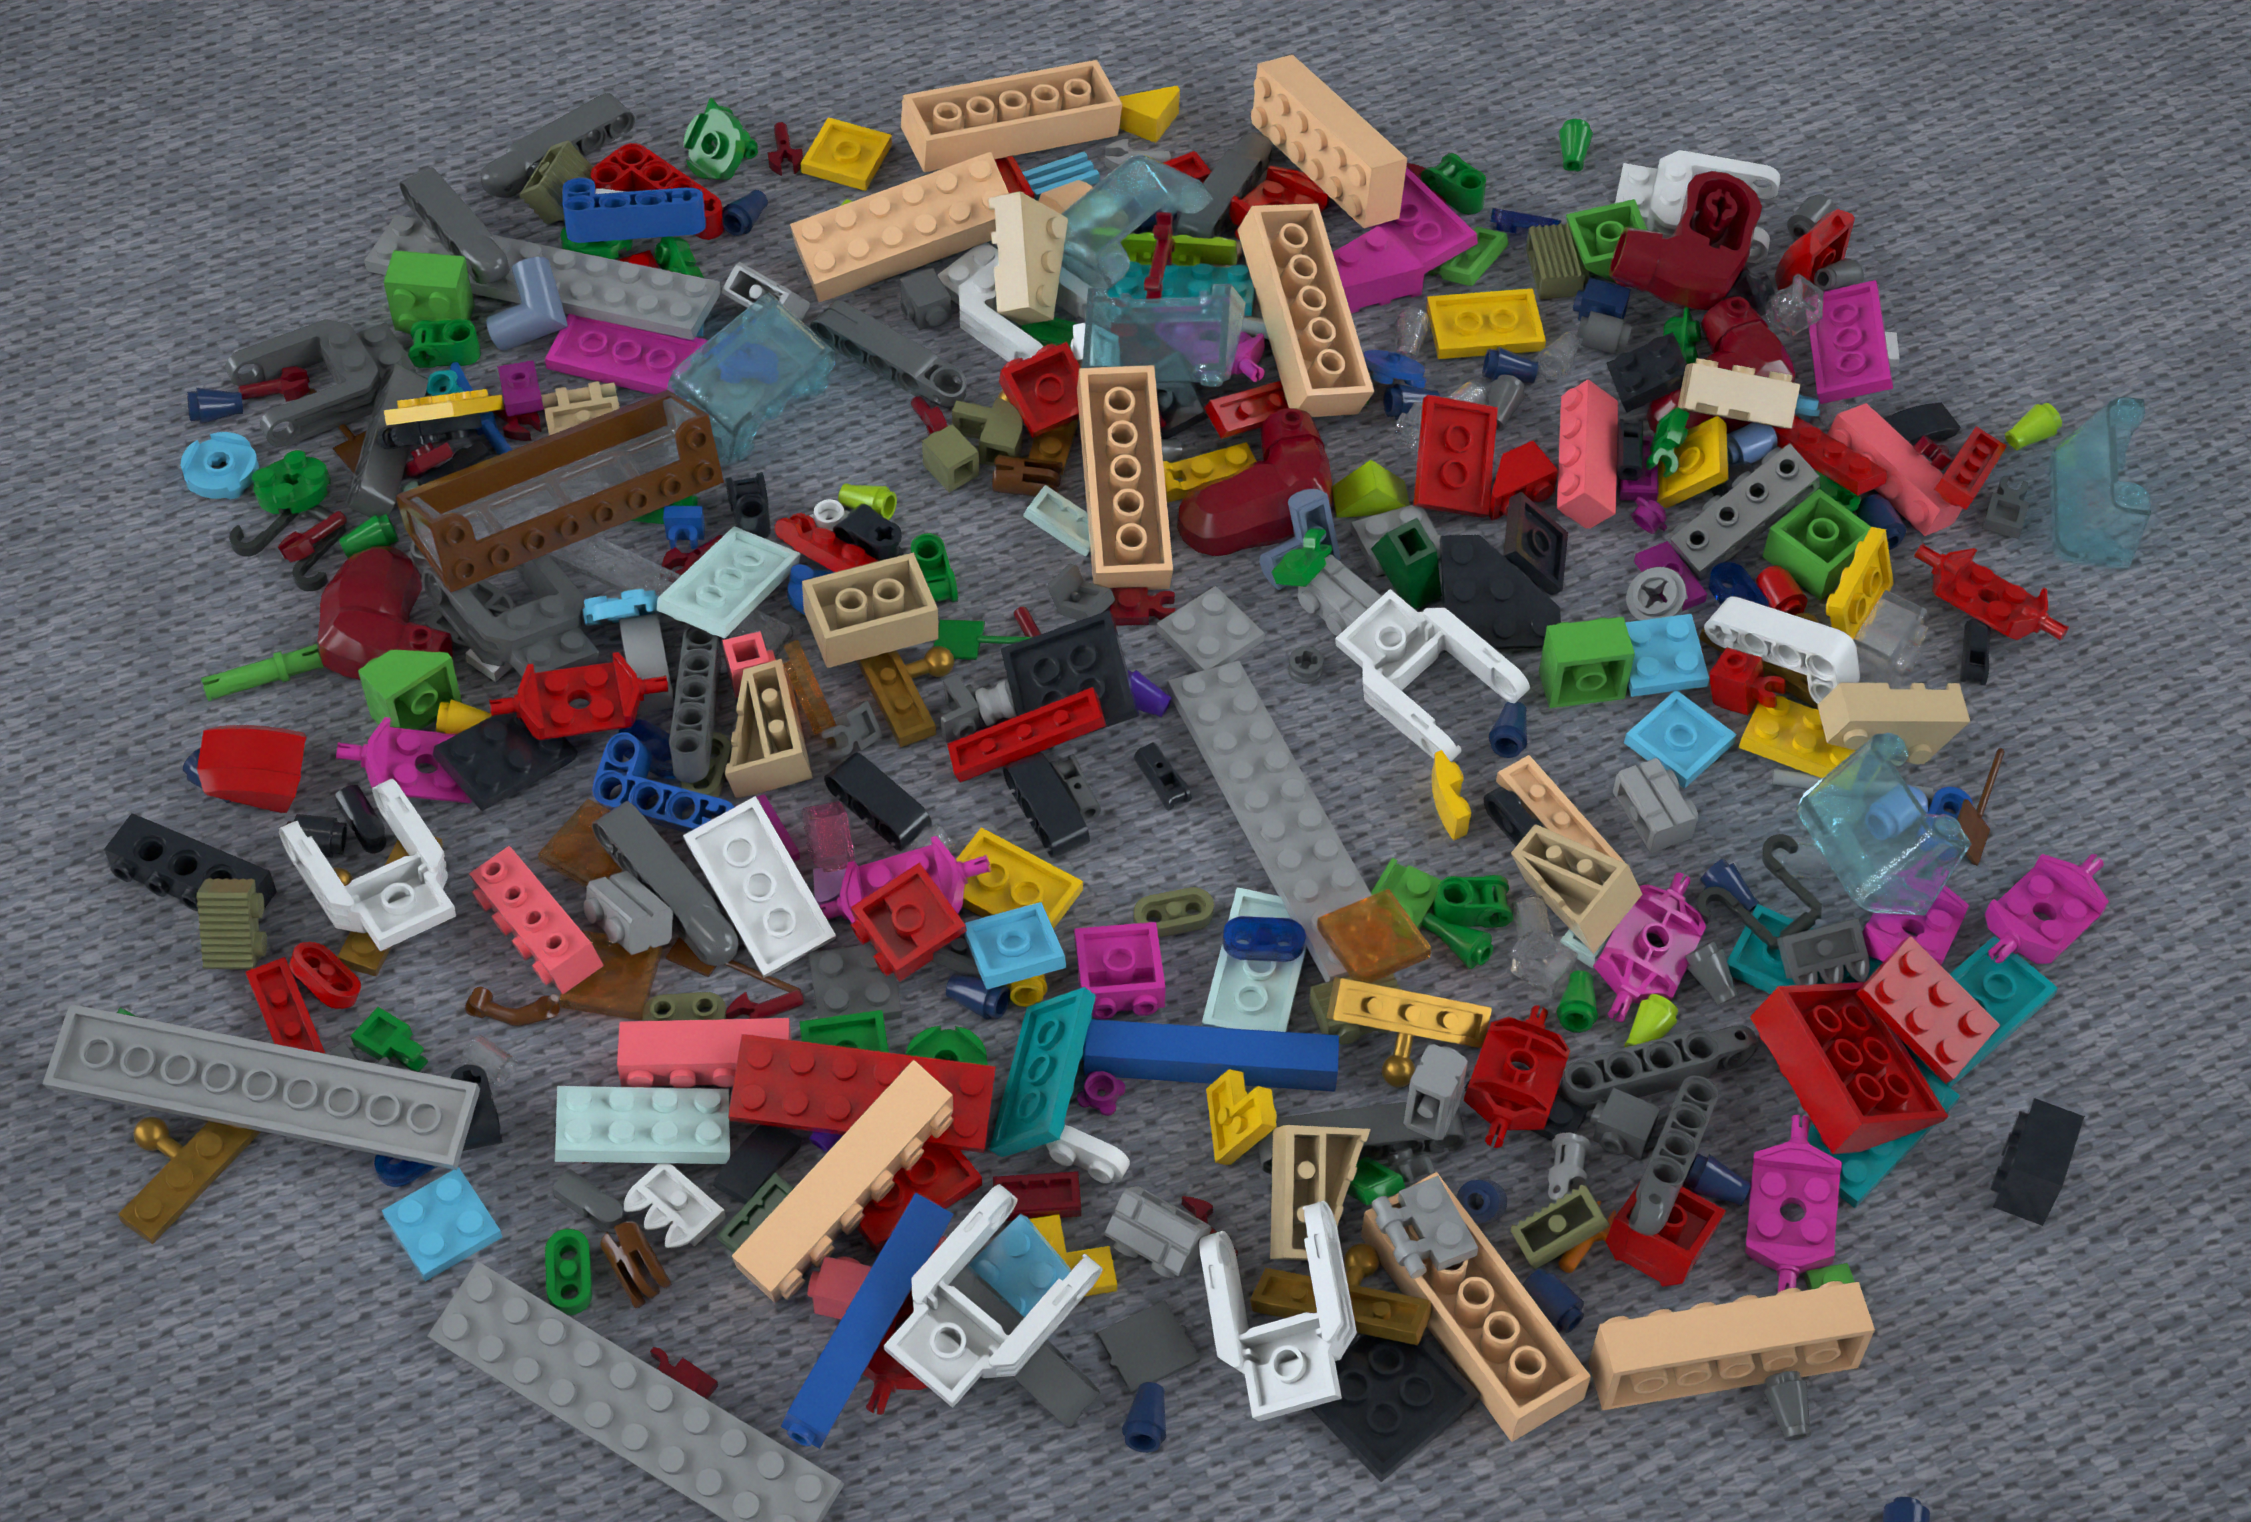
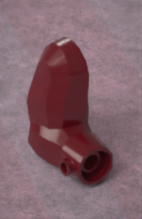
M1710 171L1695 175L1688 183L1680 221L1672 236L1664 238L1663 233L1625 227L1613 253L1609 276L1620 286L1632 287L1641 292H1649L1664 303L1680 309L1686 307L1694 310H1710V308L1725 298L1748 260L1754 230L1762 210L1757 193L1743 180L1728 173Z
M1741 297L1727 298L1710 308L1704 315L1701 328L1713 353L1704 358L1705 360L1719 362L1718 368L1731 371L1733 365L1754 368V375L1769 378L1770 372L1792 375L1791 382L1794 383L1795 371L1793 362L1785 347L1747 300ZM1681 388L1650 402L1646 417L1649 427L1654 433L1656 432L1659 420L1678 407ZM1684 410L1690 413L1685 428L1689 430L1716 416ZM1720 417L1726 423L1727 434L1753 423Z
M1288 408L1268 416L1260 429L1264 461H1257L1246 465L1232 475L1201 483L1186 493L1179 506L1177 529L1182 540L1198 553L1223 556L1233 554L1242 549L1269 546L1295 537L1288 499L1293 494L1302 490L1318 489L1327 493L1331 509L1332 478L1330 463L1325 453L1321 436L1312 416L1307 411Z
M389 546L371 547L353 554L342 564L326 586L320 601V622L317 642L322 664L327 669L344 677L360 680L358 670L363 668L370 660L378 658L390 650L448 653L453 659V639L450 633L409 622V614L422 590L421 575L412 559L401 550Z

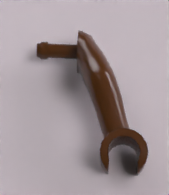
M481 986L473 990L465 1005L466 1013L470 1016L481 1019L486 1016L511 1026H522L549 1020L556 1017L560 1010L557 994L542 996L537 1001L523 1007L509 1008L492 1002L493 994Z

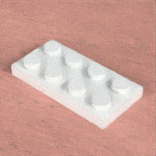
M756 796L683 835L684 840L764 978L836 939L833 929Z

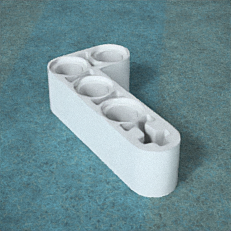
M1733 596L1728 597L1705 623L1704 630L1706 635L1715 644L1762 657L1763 661L1807 675L1810 696L1817 704L1839 683L1859 682L1860 674L1855 642L1849 635L1838 629Z

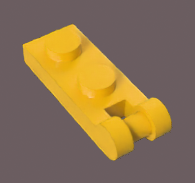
M1247 442L1174 463L1163 461L1167 503L1183 499L1188 491L1201 483L1232 475L1244 466L1257 462ZM1181 477H1182V479H1183L1182 482H1179L1178 480H1174V479H1178V478H1181Z

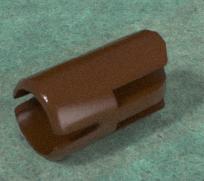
M998 455L995 458L994 465H996V469L993 471L992 489L994 492L1036 497L1044 485L1059 494L1057 487L1060 486L1062 462Z
M629 1221L614 1226L619 1242L615 1243L611 1235L606 1232L601 1238L600 1246L632 1305L635 1308H640L646 1302L639 1289L647 1297L653 1299L660 1293L658 1284L667 1289L672 1283L638 1223Z

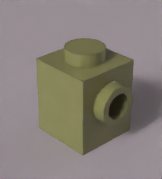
M953 424L941 431L930 434L926 439L922 440L923 466L948 492L979 476V452Z

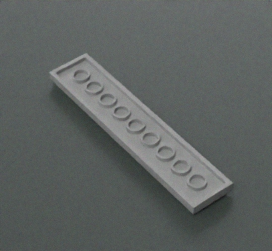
M395 215L365 258L364 263L368 272L386 275L393 250L442 255L451 254L421 220ZM492 235V237L507 257L510 268L509 273L502 279L487 284L476 283L469 275L472 294L521 304L511 269L512 266L527 258L545 257L549 259L564 313L694 340L722 293L720 281Z
M1240 661L1168 680V694L1172 697L1174 705L1277 894L1282 898L1289 916L1325 982L1334 980V977L1343 978L1388 964L1391 967L1402 964L1405 955L1403 949Z
M69 1004L42 1083L50 1090L453 1170L458 1168L481 1089L477 1083Z
M476 1261L427 1336L726 1522H822L844 1486V1483L838 1478L479 1261Z

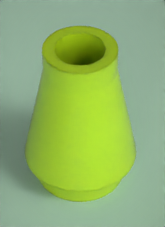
M2049 403L2034 405L2012 429L2005 433L2006 442L2018 451L2025 446L2055 436L2057 430L2062 426L2060 414Z
M845 483L842 485L838 495V501L843 506L854 510L858 505L866 504L888 520L893 516L897 505L896 494L890 491L887 486L851 485Z
M1651 994L1647 1000H1642L1629 1037L1624 1044L1625 1048L1663 1038L1677 1024L1678 1008L1671 1001L1657 994Z

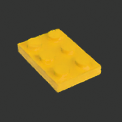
M1533 288L1427 296L1426 309L1438 359L1486 356L1489 348L1496 350L1498 347L1513 353L1545 351L1546 339Z
M487 389L399 400L397 401L398 408L384 410L386 425L502 410L504 405L502 395L488 396Z
M1871 527L1864 541H1859L1852 563L1849 567L1844 568L1835 594L1831 593L1826 603V615L1830 616L1831 627L1849 635L1855 642L1857 652L1894 584L1886 529Z
M1776 695L1777 706L1775 708L1764 707L1758 702L1742 735L1739 748L1852 789L1867 752L1828 744L1818 709L1807 707L1780 695Z
M982 827L956 858L957 862L962 861L963 863L987 855L991 872L968 878L969 883L965 884L962 907L983 918L1042 902L1054 929L1083 891L1082 880Z

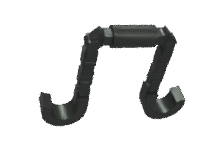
M320 504L306 510L307 515L320 522L335 513ZM287 508L265 531H262L254 540L247 543L240 542L244 538L241 527L237 525L232 529L229 536L233 551L243 557L258 554L299 513L292 514L291 509ZM345 525L323 538L314 547L315 552L299 560L294 565L292 574L295 584L299 589L303 591H316L326 585L328 578L325 572H318L317 575L310 578L303 576L346 533Z
M1776 834L1769 837L1763 844L1762 861L1776 878L1781 880L1789 890L1795 893L1811 909L1810 912L1801 914L1780 932L1779 937H1776L1760 924L1729 891L1716 886L1703 890L1697 900V911L1701 913L1705 924L1708 925L1711 920V911L1706 907L1707 904L1712 901H1719L1733 914L1737 915L1772 950L1779 949L1776 938L1804 932L1812 928L1816 924L1815 921L1821 919L1822 903L1804 888L1793 875H1790L1783 865L1771 854L1775 849L1779 848L1785 849L1789 854L1798 852L1797 842L1792 837L1784 834Z

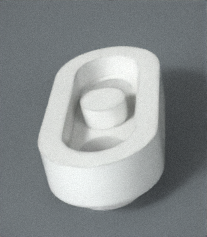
M1067 1125L1064 1127L1060 1140L1046 1144L1050 1151V1156L1057 1163L1064 1166L1074 1164L1087 1170L1092 1178L1101 1183L1121 1181L1130 1165L1128 1157L1115 1146Z

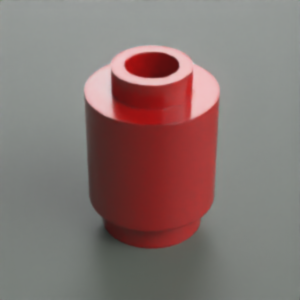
M1774 565L1764 569L1757 576V593L1767 607L1794 616L1804 612L1808 599L1788 570Z

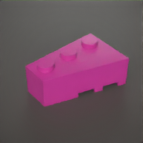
M1379 226L1333 252L1351 313L1358 312L1361 307L1377 303L1380 306L1389 304L1392 299L1408 295L1411 298L1422 295L1425 266Z

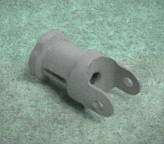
M1560 1133L1552 1140L1555 1159L1554 1166L1549 1169L1548 1195L1552 1200L1557 1201V1198L1563 1199L1565 1194L1571 1195L1572 1189L1579 1191L1580 1185L1586 1186L1587 1174L1583 1170L1585 1155L1590 1151L1591 1145L1586 1137L1574 1133Z

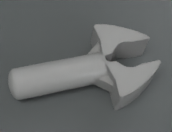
M1122 139L1105 147V166L1123 174H1128L1129 167L1134 164L1158 165L1171 160L1169 151L1133 150L1128 147L1129 139Z

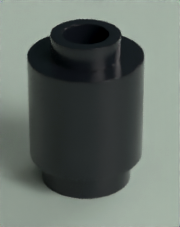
M296 814L294 821L299 822V826L307 838L312 836L325 857L332 858L333 854H344L347 840V823L338 822L337 818Z

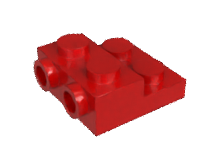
M1067 342L1058 346L1055 344L1046 345L1030 358L1025 360L1017 358L1008 362L1000 371L999 383L1010 404L1019 411L1032 438L1079 418L1077 385L1079 368L1081 367Z
M920 862L851 907L855 922L850 924L856 937L863 945L869 941L878 952L873 958L879 969L886 977L893 973L899 982L934 960V952L967 931L965 923Z

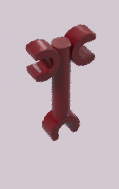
M1157 212L1156 214L1157 225H1154L1153 234L1157 242L1149 277H1146L1144 281V290L1147 291L1146 304H1161L1163 293L1162 281L1166 265H1172V252H1175V240L1172 239V213Z

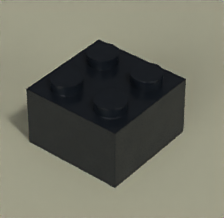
M2036 1098L2033 1099L2027 1113L2019 1111L2012 1131L2009 1132L2001 1154L2003 1156L2001 1165L1998 1166L1990 1187L1991 1191L1997 1192L1993 1208L2043 1226L2063 1187L2085 1116Z

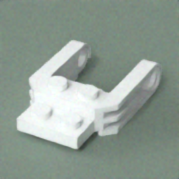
M1678 150L1661 158L1658 169L1623 163L1615 203L1635 199L1647 229L1663 233V237L1666 238L1672 236L1680 221L1687 186L1695 175L1710 171L1728 173L1743 180L1757 193L1759 198L1771 199L1778 195L1780 174L1776 169L1768 165ZM1756 180H1766L1771 185L1761 188L1753 182ZM1755 227L1752 241L1758 243L1760 247L1750 249V255L1747 260L1750 263L1762 262L1768 255L1770 243L1768 233L1762 228Z
M987 242L975 246L938 274V277L951 295V300L960 305V328L1008 362L1017 358L1025 360L1036 355V352L1043 345L997 313L994 267L999 266L998 250ZM1061 266L1056 304L1076 318L1080 316L1094 327H1101L1102 318L1109 312L1107 311L1106 298Z
M1391 589L1335 638L1336 646L1363 668L1364 701L1433 759L1435 753L1442 750L1451 762L1461 753V747L1459 745L1456 747L1450 737L1436 726L1435 719L1404 694L1402 690L1438 658L1441 651L1446 650L1510 703H1516L1530 690L1528 680L1515 665L1446 608H1426L1424 612H1417Z
M389 779L376 785V787L372 788V792L382 816L409 856L400 858L360 876L346 886L343 885L312 836L307 838L298 821L279 828L280 838L288 856L334 927L359 933L368 932L380 951L456 917L455 907L443 890L448 878V873L445 869L444 851L394 779Z
M1000 1184L993 1187L911 1278L914 1312L884 1345V1349L888 1354L952 1408L980 1376L982 1378L1015 1376L1093 1287L1103 1270L1089 1256L1083 1254V1259L1063 1281L1058 1279L1010 1335H1006L999 1323L954 1286H948L1015 1208L1018 1199Z
M1325 1201L1303 1207L1308 1238H1305L1304 1241L1317 1313L1306 1312L1249 1329L1237 1257L1230 1237L1225 1231H1220L1203 1236L1199 1241L1217 1357L1245 1374L1252 1418L1257 1421L1267 1420L1342 1399L1335 1361L1341 1359L1357 1331L1334 1215Z

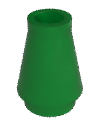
M1567 120L1559 130L1563 168L1567 171L1579 172L1584 167V160L1593 137L1590 125L1585 120Z
M386 513L379 517L375 514L350 533L339 538L345 555L349 559L353 554L371 547H392V544L399 542V538Z
M1578 970L1570 974L1568 985L1556 1011L1561 1026L1574 1033L1588 1031L1598 1019L1593 987L1594 978L1587 971Z

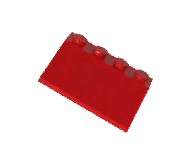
M1865 982L1778 986L1750 1018L1757 1028L1761 1040L1767 1045L1778 1063L1781 1073L1787 1078L1799 1098L1802 1108L1808 1113L1820 1133L1823 1143L1832 1154L1862 1152L1944 1122L1949 1117L1900 1038L1856 994Z

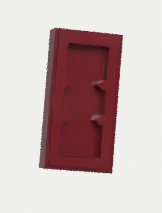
M430 442L411 452L414 459L406 463L404 471L408 477H414L453 457L454 453L447 442L436 448Z
M1079 1171L993 1176V1187L1000 1184L1018 1199L1015 1208L1005 1221H1013L1020 1214L1028 1217V1219L1058 1214L1060 1218L1081 1217Z

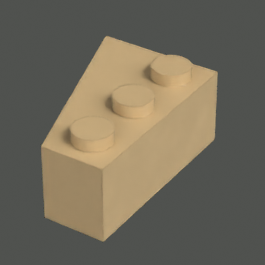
M1021 191L988 198L989 210H995L996 232H991L992 244H997L999 266L994 267L997 313L1020 325L1053 320L1068 218Z
M1696 358V363L1686 365L1678 403L1679 408L1781 428H1792L1800 384L1791 382L1792 375L1770 372L1769 378L1754 375V368L1733 365L1731 371L1718 368L1719 362Z
M782 659L744 669L736 709L738 714L736 730L732 732L731 758L730 763L726 765L725 776L735 798L752 796L813 779L793 686Z
M1839 683L1817 705L1828 744L1906 761L1912 764H1925L1970 723L1960 683H1948L1946 690L1925 689L1924 683H1912L1910 689H1890L1888 683Z
M1537 824L1531 828L1511 852L1526 883L1593 954L1642 896V892L1628 864Z
M1284 1125L1273 1130L1270 1259L1308 1261L1304 1241L1305 1238H1308L1304 1206L1325 1201L1329 1205L1338 1226L1344 1208L1342 1205L1350 1181L1354 1179L1357 1170L1356 1164L1363 1143L1367 1141L1370 1129Z

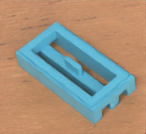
M1085 151L1022 172L1034 193V199L1037 201L1041 193L1076 180H1081L1089 185L1099 183L1100 174L1097 169L1094 170L1091 160L1088 161Z

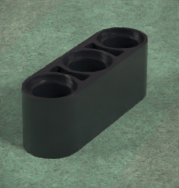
M860 753L852 754L824 776L825 784L830 793L835 797L839 795L841 797L839 801L862 821L866 818L868 820L866 824L889 844L895 843L893 847L897 851L905 849L932 827L931 818L925 808Z
M1042 752L1003 766V775L1009 790H1015L1012 795L1026 818L1033 820L1029 823L1044 848L1049 847L1050 851L1047 853L1051 858L1090 843L1089 831L1082 815Z

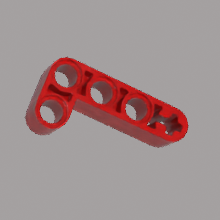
M629 143L621 146L596 164L591 170V179L595 183V189L623 192L673 188L699 189L703 193L706 228L694 235L701 239L711 240L719 237L724 232L721 200L641 144Z

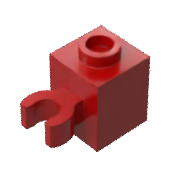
M1726 647L1709 672L1713 704L1748 716L1758 701L1764 707L1775 708L1777 706L1776 694L1773 692L1785 694L1786 692L1785 680L1779 676H1767L1764 678L1762 657Z

